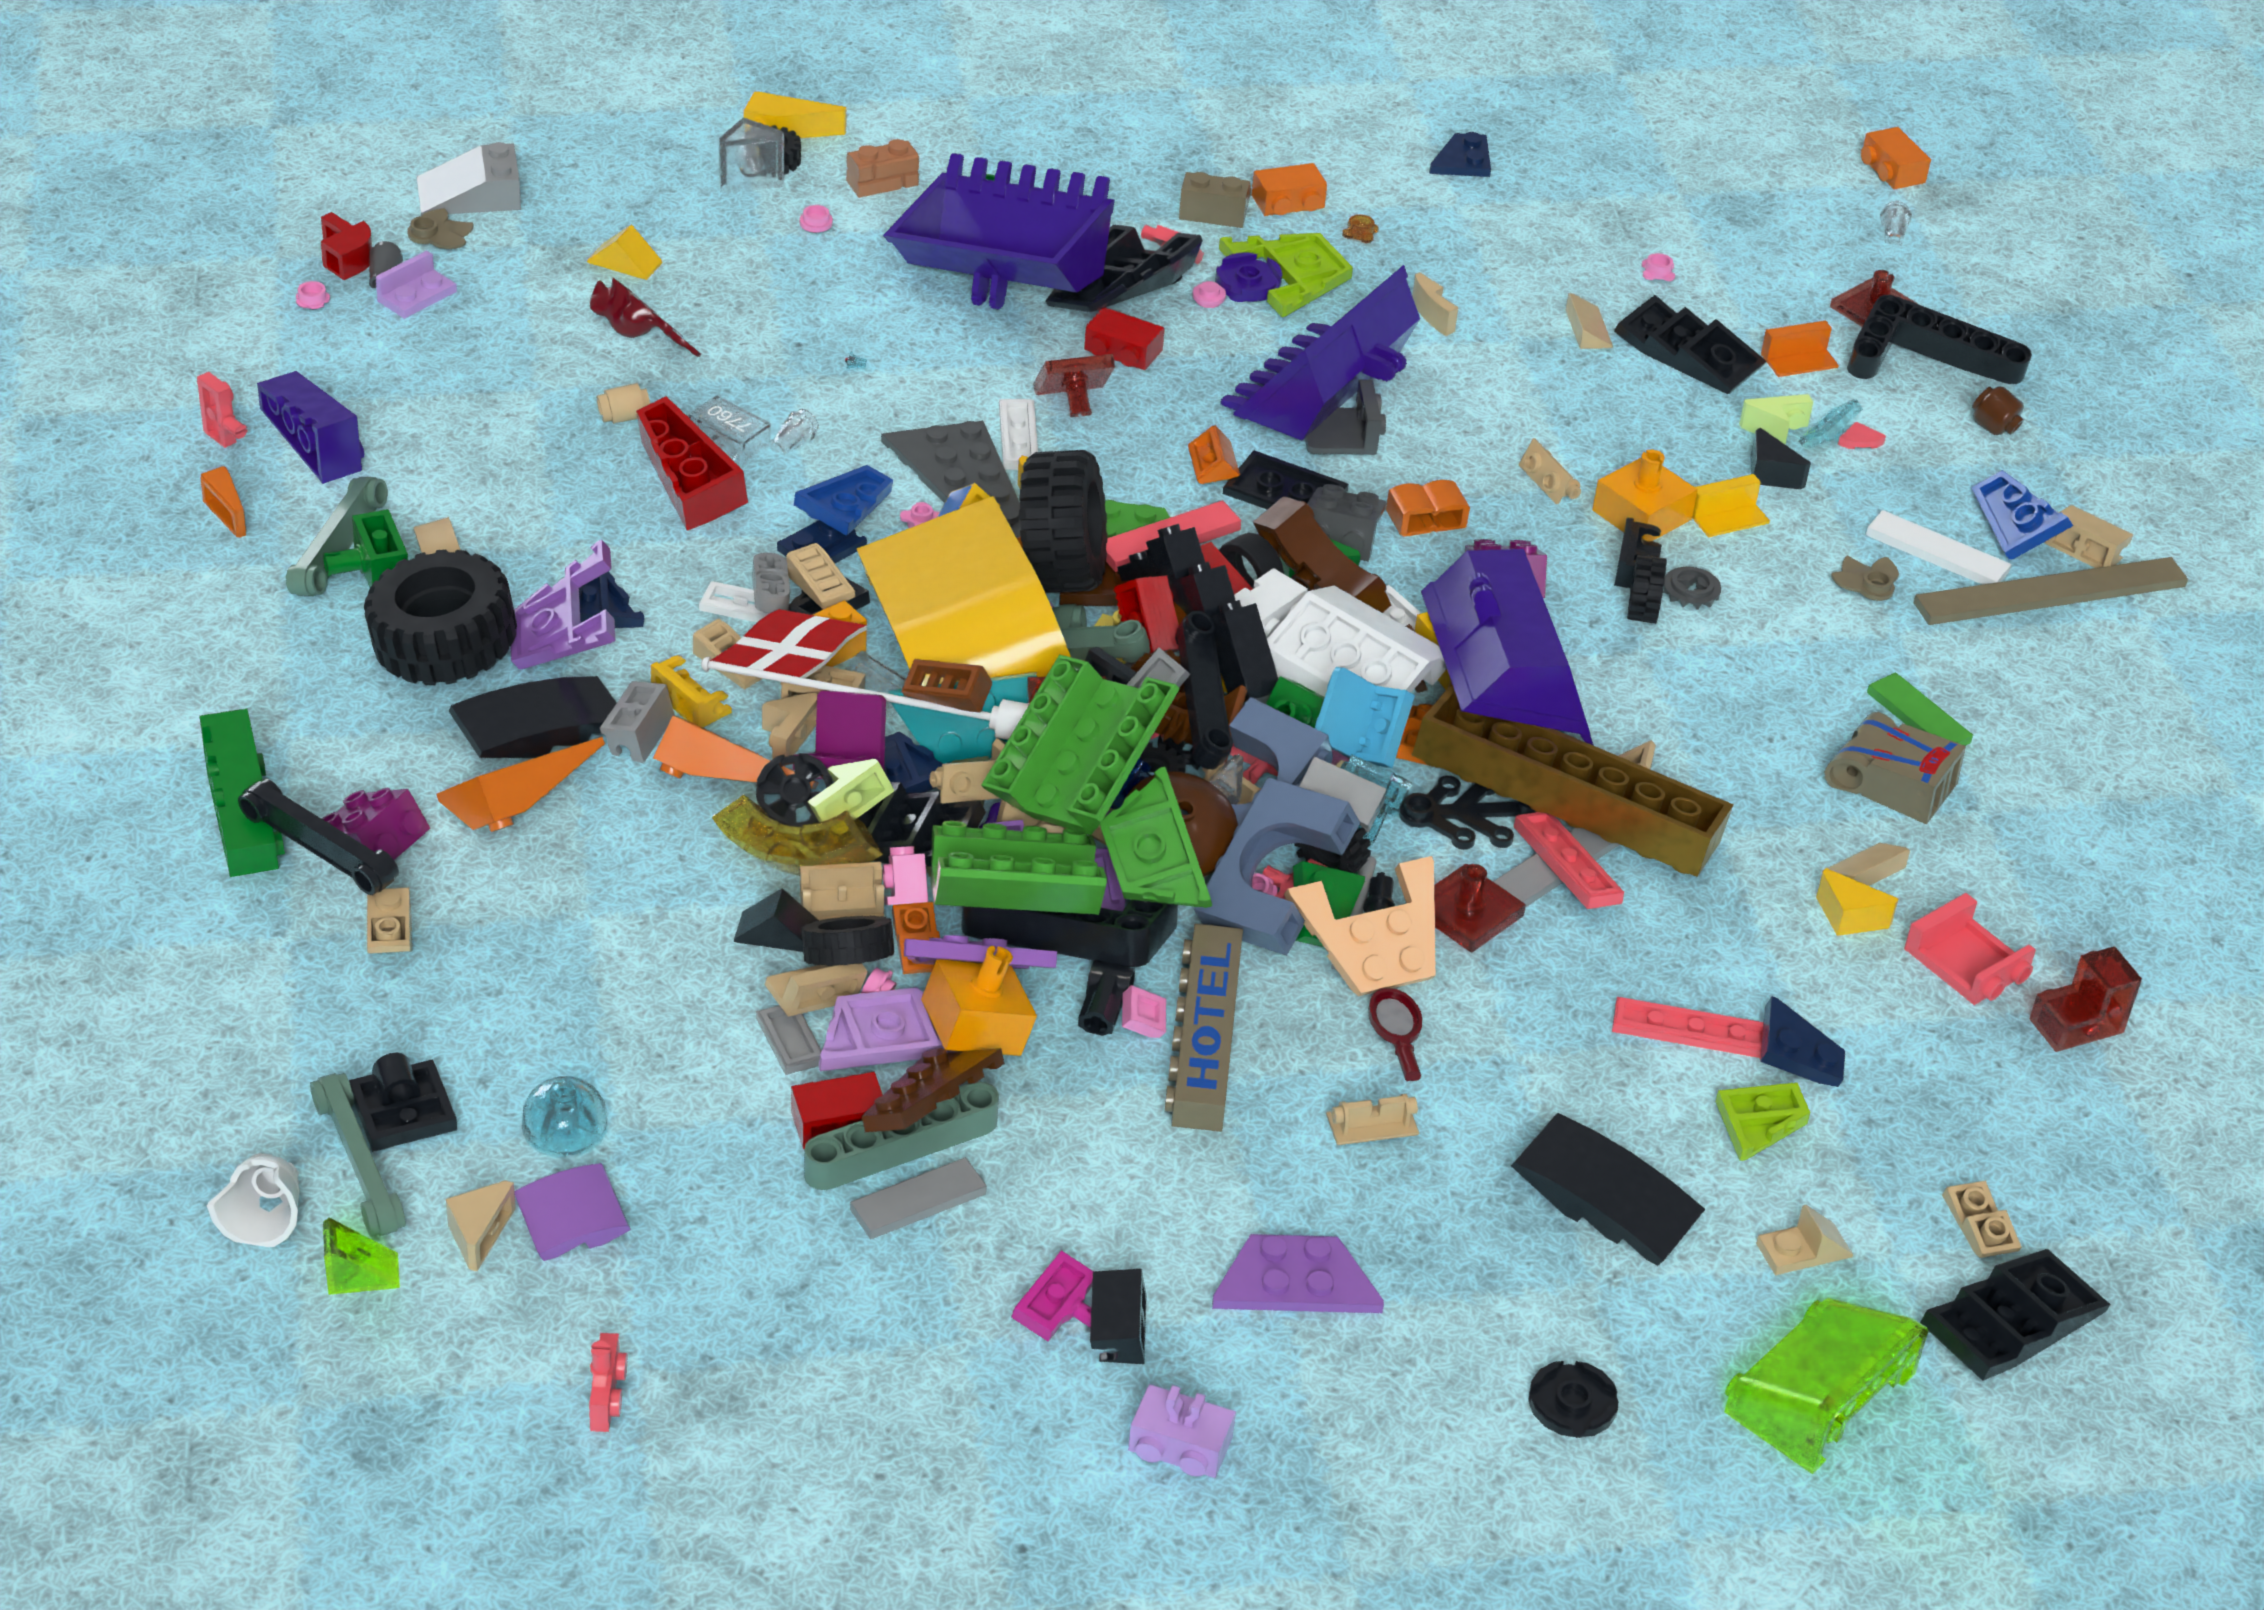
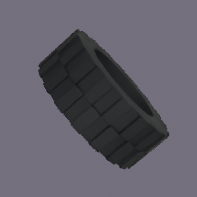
M862 915L830 918L806 924L801 928L804 962L808 964L826 966L860 964L885 959L895 953L892 920L884 916Z

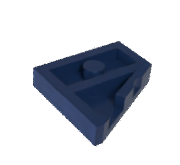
M1476 132L1455 133L1430 163L1429 173L1490 177L1491 164L1487 135Z
M609 571L579 588L580 623L605 609L614 618L615 628L643 627L645 618L641 611L634 612L628 605L630 597L623 588L615 583V578Z
M901 732L886 736L884 772L890 783L901 782L907 794L922 793L937 788L932 787L930 784V773L936 771L938 767H942L943 763L935 759L933 752L924 746L914 744L911 738Z
M1771 996L1765 1006L1760 1062L1819 1084L1839 1087L1844 1080L1845 1050L1781 1000Z

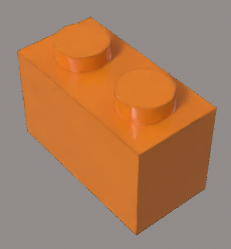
M1899 127L1866 133L1864 145L1861 149V158L1864 164L1870 165L1878 173L1880 180L1886 181L1893 189L1926 183L1931 158Z
M1314 163L1254 171L1251 195L1264 216L1284 215L1291 212L1314 211L1325 208L1327 182Z

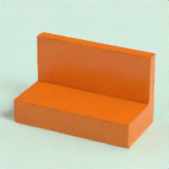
M1826 320L1766 329L1761 355L1778 377L1833 369L1839 366L1827 350L1832 327Z

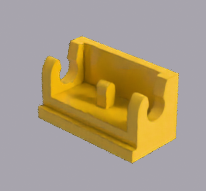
M676 655L661 663L655 662L651 664V683L667 685L673 709L687 721L703 728L732 713V708L728 704L723 705L720 702L728 698L724 691L720 690L710 694L689 677V672L685 669L676 672L673 670L675 667L681 666L686 662L683 657Z

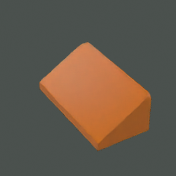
M1216 425L1211 426L1188 444L1195 475L1200 484L1232 479L1240 475L1232 444Z

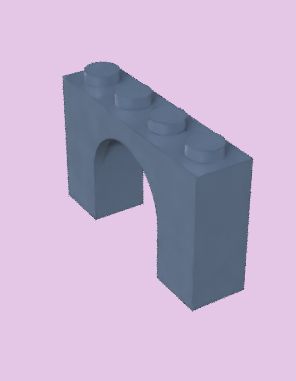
M1252 697L1249 698L1229 725L1234 747L1273 766L1278 772L1276 780L1300 786L1314 756L1330 764L1332 762L1333 754L1327 734ZM1252 802L1231 804L1238 825L1243 822L1252 806ZM1180 809L1181 814L1189 815L1187 811Z
M1268 777L1261 790L1254 795L1252 806L1243 822L1236 827L1233 840L1224 856H1221L1216 863L1215 872L1207 884L1212 906L1208 908L1194 907V911L1204 925L1243 929L1242 941L1287 956L1305 921L1293 902L1253 889L1252 879L1254 872L1267 854L1287 844L1302 843L1343 855L1360 824L1350 803Z

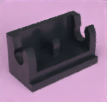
M1627 517L1614 586L1631 588L1637 554L1660 558L1662 544L1654 541H1645L1642 538L1646 534L1660 536L1661 530L1657 526L1634 522L1633 518Z
M1142 1268L1093 1272L1090 1328L1091 1349L1106 1350L1111 1348L1117 1350L1115 1353L1105 1352L1099 1354V1362L1145 1364L1147 1294Z

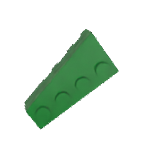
M248 708L199 716L206 771L229 876L235 877L279 869L277 856L285 855L282 834L279 831L273 832L274 828L263 821L259 823L250 821L243 814L238 804V798L243 794V791L256 781L263 780L262 776H266L263 754L256 751Z

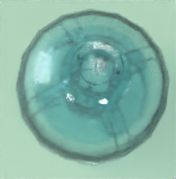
M556 1076L542 1081L533 1088L523 1104L522 1132L527 1144L540 1154L554 1158H566V1155L578 1153L583 1155L593 1150L602 1143L608 1132L607 1108L599 1091L586 1080L574 1076Z

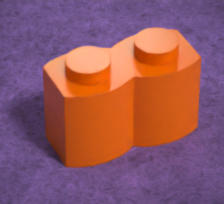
M1435 480L1423 486L1414 483L1397 485L1389 489L1386 505L1387 513L1402 536L1466 528L1470 506L1457 484L1451 480Z

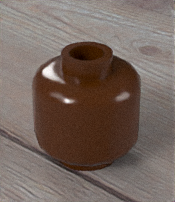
M2002 386L1994 389L1991 387L1986 388L1972 405V408L1975 410L1973 414L1974 421L1993 435H2001L2005 431L2011 435L2024 422V419L2021 417L2024 409L2023 402Z

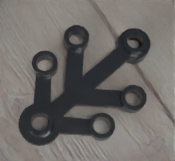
M1449 775L1439 778L1438 785L1428 794L1412 793L1408 795L1399 807V817L1404 823L1418 828L1430 827L1450 838L1452 844L1462 850H1467L1474 846L1476 838L1474 831L1465 827L1460 828L1446 819H1456L1489 837L1491 844L1495 847L1507 848L1513 843V831L1508 827L1498 826L1485 818L1514 817L1537 812L1531 809L1529 805L1520 801L1478 803L1485 796L1493 795L1495 792L1477 783L1453 804H1440L1446 797H1454L1460 792V780ZM1450 784L1453 785L1454 788H1446L1443 785ZM1496 835H1504L1507 839H1500ZM1458 837H1467L1469 840H1461Z

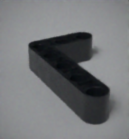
M1889 294L1880 296L1871 309L1855 340L1847 370L1852 376L1857 378L1870 379L1874 377L1893 343L1967 372L2007 384H2018L2025 377L2032 353L2022 343Z
M1131 900L1123 911L1100 908L1099 915L962 906L961 930L965 935L973 938L1004 939L1010 945L1036 950L1057 951V954L1093 961L1099 960L1125 967H1140L1150 962L1177 928L1178 905Z

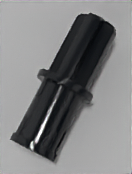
M1378 872L1376 877L1370 879L1369 896L1364 901L1363 906L1365 913L1395 906L1392 900L1394 881L1392 877L1385 876V872Z

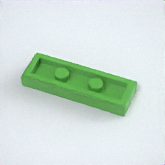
M1896 672L1869 684L1867 693L1904 724L1964 746L1972 742V733Z

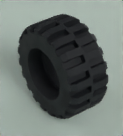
M1086 450L1035 452L1024 462V472L1021 474L1019 520L1023 550L1035 570L1045 593L1092 591L1102 583L1107 558L1106 501L1099 464L1096 462V457Z
M446 549L436 550V553L428 555L423 552L416 554L415 558L411 560L403 559L397 562L395 568L392 570L386 569L380 575L379 581H374L364 602V615L376 659L391 674L398 678L402 676V679L415 684L417 681H422L425 685H436V682L452 684L457 683L456 680L466 677L467 680L477 676L480 670L484 669L487 671L492 668L497 658L502 659L516 637L517 620L505 574L492 561H488L485 557L476 553L471 556L464 550H456L455 552H448Z

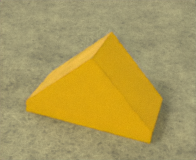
M631 224L605 241L588 258L587 263L648 280L662 264V260Z
M1825 868L1822 872L1816 896L1837 936L1889 929L1892 925L1899 900L1894 896L1828 868Z

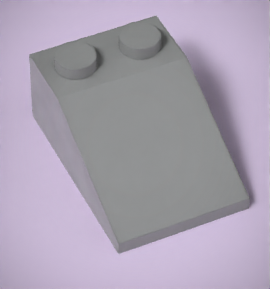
M496 142L491 145H480L417 176L421 216L428 211L445 208L448 214L521 210L520 181L514 143Z

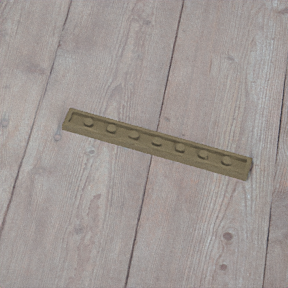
M2167 557L1916 594L1913 603L1927 624L1934 625L2186 587L2188 578L2174 559Z

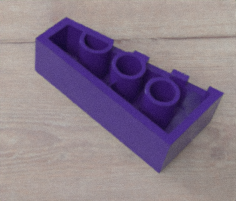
M297 371L257 383L261 411L322 484L362 471L361 459L364 458V449L359 440L357 415Z

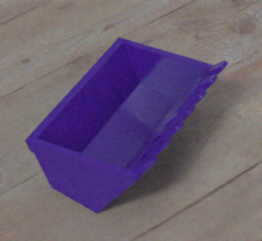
M952 153L947 172L941 173L883 235L888 242L895 246L908 264L973 275L971 291L973 305L980 306L986 301L991 279L989 306L992 309L999 310L1005 304L1008 281L1078 292L1103 276L1110 221L1115 200L1108 199L1109 177L1097 176L1092 196L1083 195L1084 173L1073 172L1068 190L1063 192L1058 191L1061 175L1059 169H1047L1043 188L1034 187L1036 166L1023 165L1019 184L1010 183L1011 162L999 161L994 180H987V158L976 157L970 177L962 176L964 156Z
M1401 266L1334 325L1310 323L1306 329L1321 336L1316 338L1299 334L1292 339L1293 344L1305 348L1304 350L1288 346L1279 349L1278 356L1291 362L1274 358L1264 362V368L1277 374L1267 371H1253L1249 379L1264 385L1263 387L1251 383H1239L1235 387L1236 393L1249 397V399L1241 396L1225 395L1221 399L1220 404L1236 410L1233 415L1248 419L1302 441L1357 392L1359 380H1371L1372 378L1382 379L1386 382L1392 380L1398 371L1401 372L1406 367L1407 360L1403 353L1401 354L1400 352L1420 320L1406 279L1408 275L1405 266Z
M1467 550L1435 582H1430L1421 591L1461 711L1580 734L1584 742L1593 745L1569 663L1525 550Z

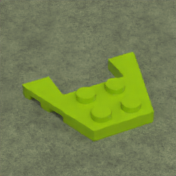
M1321 233L1280 234L1279 240L1264 241L1260 235L1248 236L1247 241L1232 242V237H1222L1219 240V250L1225 256L1236 253L1257 254V258L1263 257L1267 261L1268 257L1280 266L1282 278L1289 285L1268 290L1267 302L1281 317L1291 314L1352 278L1353 267Z

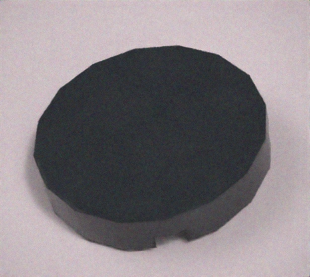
M1564 1361L1552 1362L1541 1368L1531 1380L1528 1402L1533 1415L1544 1427L1559 1435L1575 1438L1595 1436L1608 1429L1617 1416L1619 1401L1614 1382L1602 1370L1588 1363L1576 1361L1575 1365H1563Z

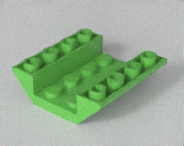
M1059 655L981 786L1034 819L1092 835L1107 814L1180 688L1176 684L1149 677L1145 678L1140 688L1105 680L1089 662Z
M945 821L942 823V826L933 825L931 886L935 905L1099 915L1107 877L1104 868L1097 867L1098 864L1095 862L1096 844L1093 835H1087L1071 829H1064L1063 834L1047 833L1046 828L1039 826H1025L1023 831L1007 830L1005 825L995 823L984 824L983 828H966L967 824L959 821Z

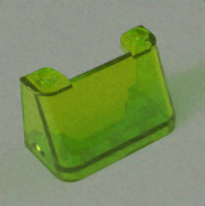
M1831 1297L1826 1298L1822 1302L1816 1300L1806 1311L1803 1320L1745 1374L1739 1372L1731 1379L1725 1390L1728 1400L1724 1413L1813 1474L1826 1462V1459L1822 1456L1825 1444H1829L1832 1441L1837 1443L1843 1436L1846 1423L1886 1384L1893 1388L1897 1384L1904 1386L1915 1375L1928 1335V1328L1911 1317Z

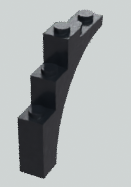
M1179 524L1157 530L1159 537L1146 542L1147 550L1129 555L1130 563L1117 567L1121 581L1167 575L1169 587L1173 592L1174 602L1186 615L1192 611H1201L1213 619L1219 668L1228 694L1242 685L1247 690L1244 702H1247L1250 697L1258 699L1270 695L1278 681V675L1256 603L1242 607L1240 600H1235L1226 566L1222 565L1211 569L1210 563H1205L1195 527L1181 531Z

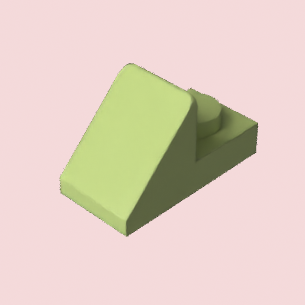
M1809 394L1744 399L1739 425L1742 429L1754 434L1757 429L1762 428L1786 444L1789 429L1796 430L1801 427H1808L1813 400Z
M876 759L829 767L827 770L832 776L834 783L810 799L808 803L824 831L833 836L895 790L880 763Z

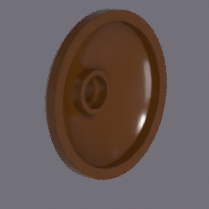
M1167 772L1179 808L1189 813V815L1182 814L1202 875L1203 877L1215 872L1218 859L1224 856L1233 840L1234 831L1238 826L1234 809L1226 796L1207 780L1189 773ZM1151 775L1138 782L1129 791L1125 799L1134 790L1140 791L1155 778V775Z

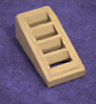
M814 543L791 551L786 555L789 578L822 609L843 600L848 601L855 598V590L819 544Z
M718 618L693 634V654L702 660L705 657L713 659L721 654V651L736 644L741 637L727 623ZM717 670L744 690L763 679Z

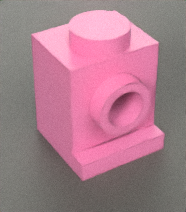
M914 846L890 848L889 864H883L882 866L884 888H891V896H884V905L928 902L925 854H915Z

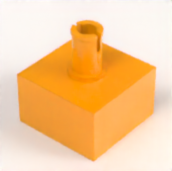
M1649 449L1646 450V453H1642L1641 458L1598 480L1592 511L1623 532L1627 517L1633 518L1634 522L1657 526L1661 530L1660 536L1649 534L1642 536L1645 541L1650 542L1692 520L1698 489L1663 466L1665 456L1662 452Z
M998 946L996 954L993 955L995 947H988L983 963L936 959L921 1000L944 1049L974 1051L1001 1048L1003 1055H1022L1037 1015L1013 967L1009 966L1013 956L1007 949Z

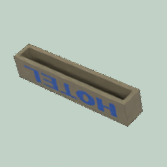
M1194 924L1193 940H1184L1182 963L1190 964V967L1181 968L1179 992L1186 993V997H1178L1175 1021L1183 1022V1027L1174 1026L1172 1051H1179L1180 1054L1179 1056H1171L1168 1081H1175L1176 1087L1167 1086L1165 1111L1173 1112V1127L1222 1132L1243 929Z

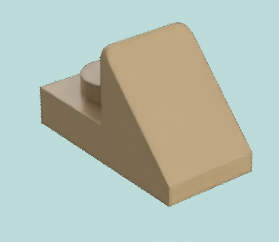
M812 692L768 701L762 705V729L771 732L769 746L772 747V760L785 754V757L795 754L816 727L818 693Z
M1808 1205L1802 1206L1796 1227L1758 1235L1756 1242L1775 1275L1853 1257V1253L1835 1224Z

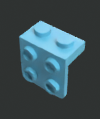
M1336 667L1327 685V692L1319 717L1316 720L1315 729L1329 736L1331 749L1358 763L1393 768L1415 695L1407 690L1376 686L1346 668Z

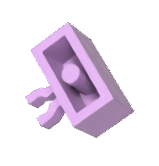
M1149 1384L1131 1423L1128 1450L1135 1452L1141 1459L1147 1462L1163 1461L1179 1466L1183 1472L1191 1476L1198 1477L1204 1474L1216 1478L1233 1438L1236 1411L1205 1402L1206 1396L1199 1393L1196 1394L1195 1398L1180 1394L1181 1388L1172 1385L1169 1391Z

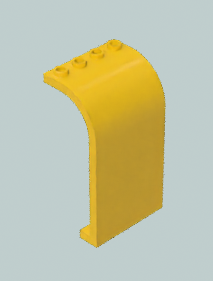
M994 496L857 548L870 585L873 586L909 670L914 659L980 665L984 667L990 678L1037 672V683L1030 699V704L1058 656L1071 657L1041 582ZM926 673L921 686H926L930 674ZM941 677L939 684H942L943 677Z

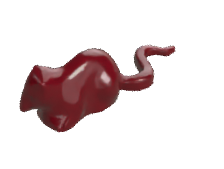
M612 278V285L609 288L601 280L597 281L590 299V309L594 313L606 317L618 334L628 338H635L647 334L653 327H659L675 343L688 349L695 356H701V353L685 341L676 329L663 320L653 309L617 279Z

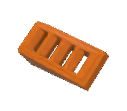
M221 466L202 473L200 480L203 502L236 537L245 536L244 509L227 468Z

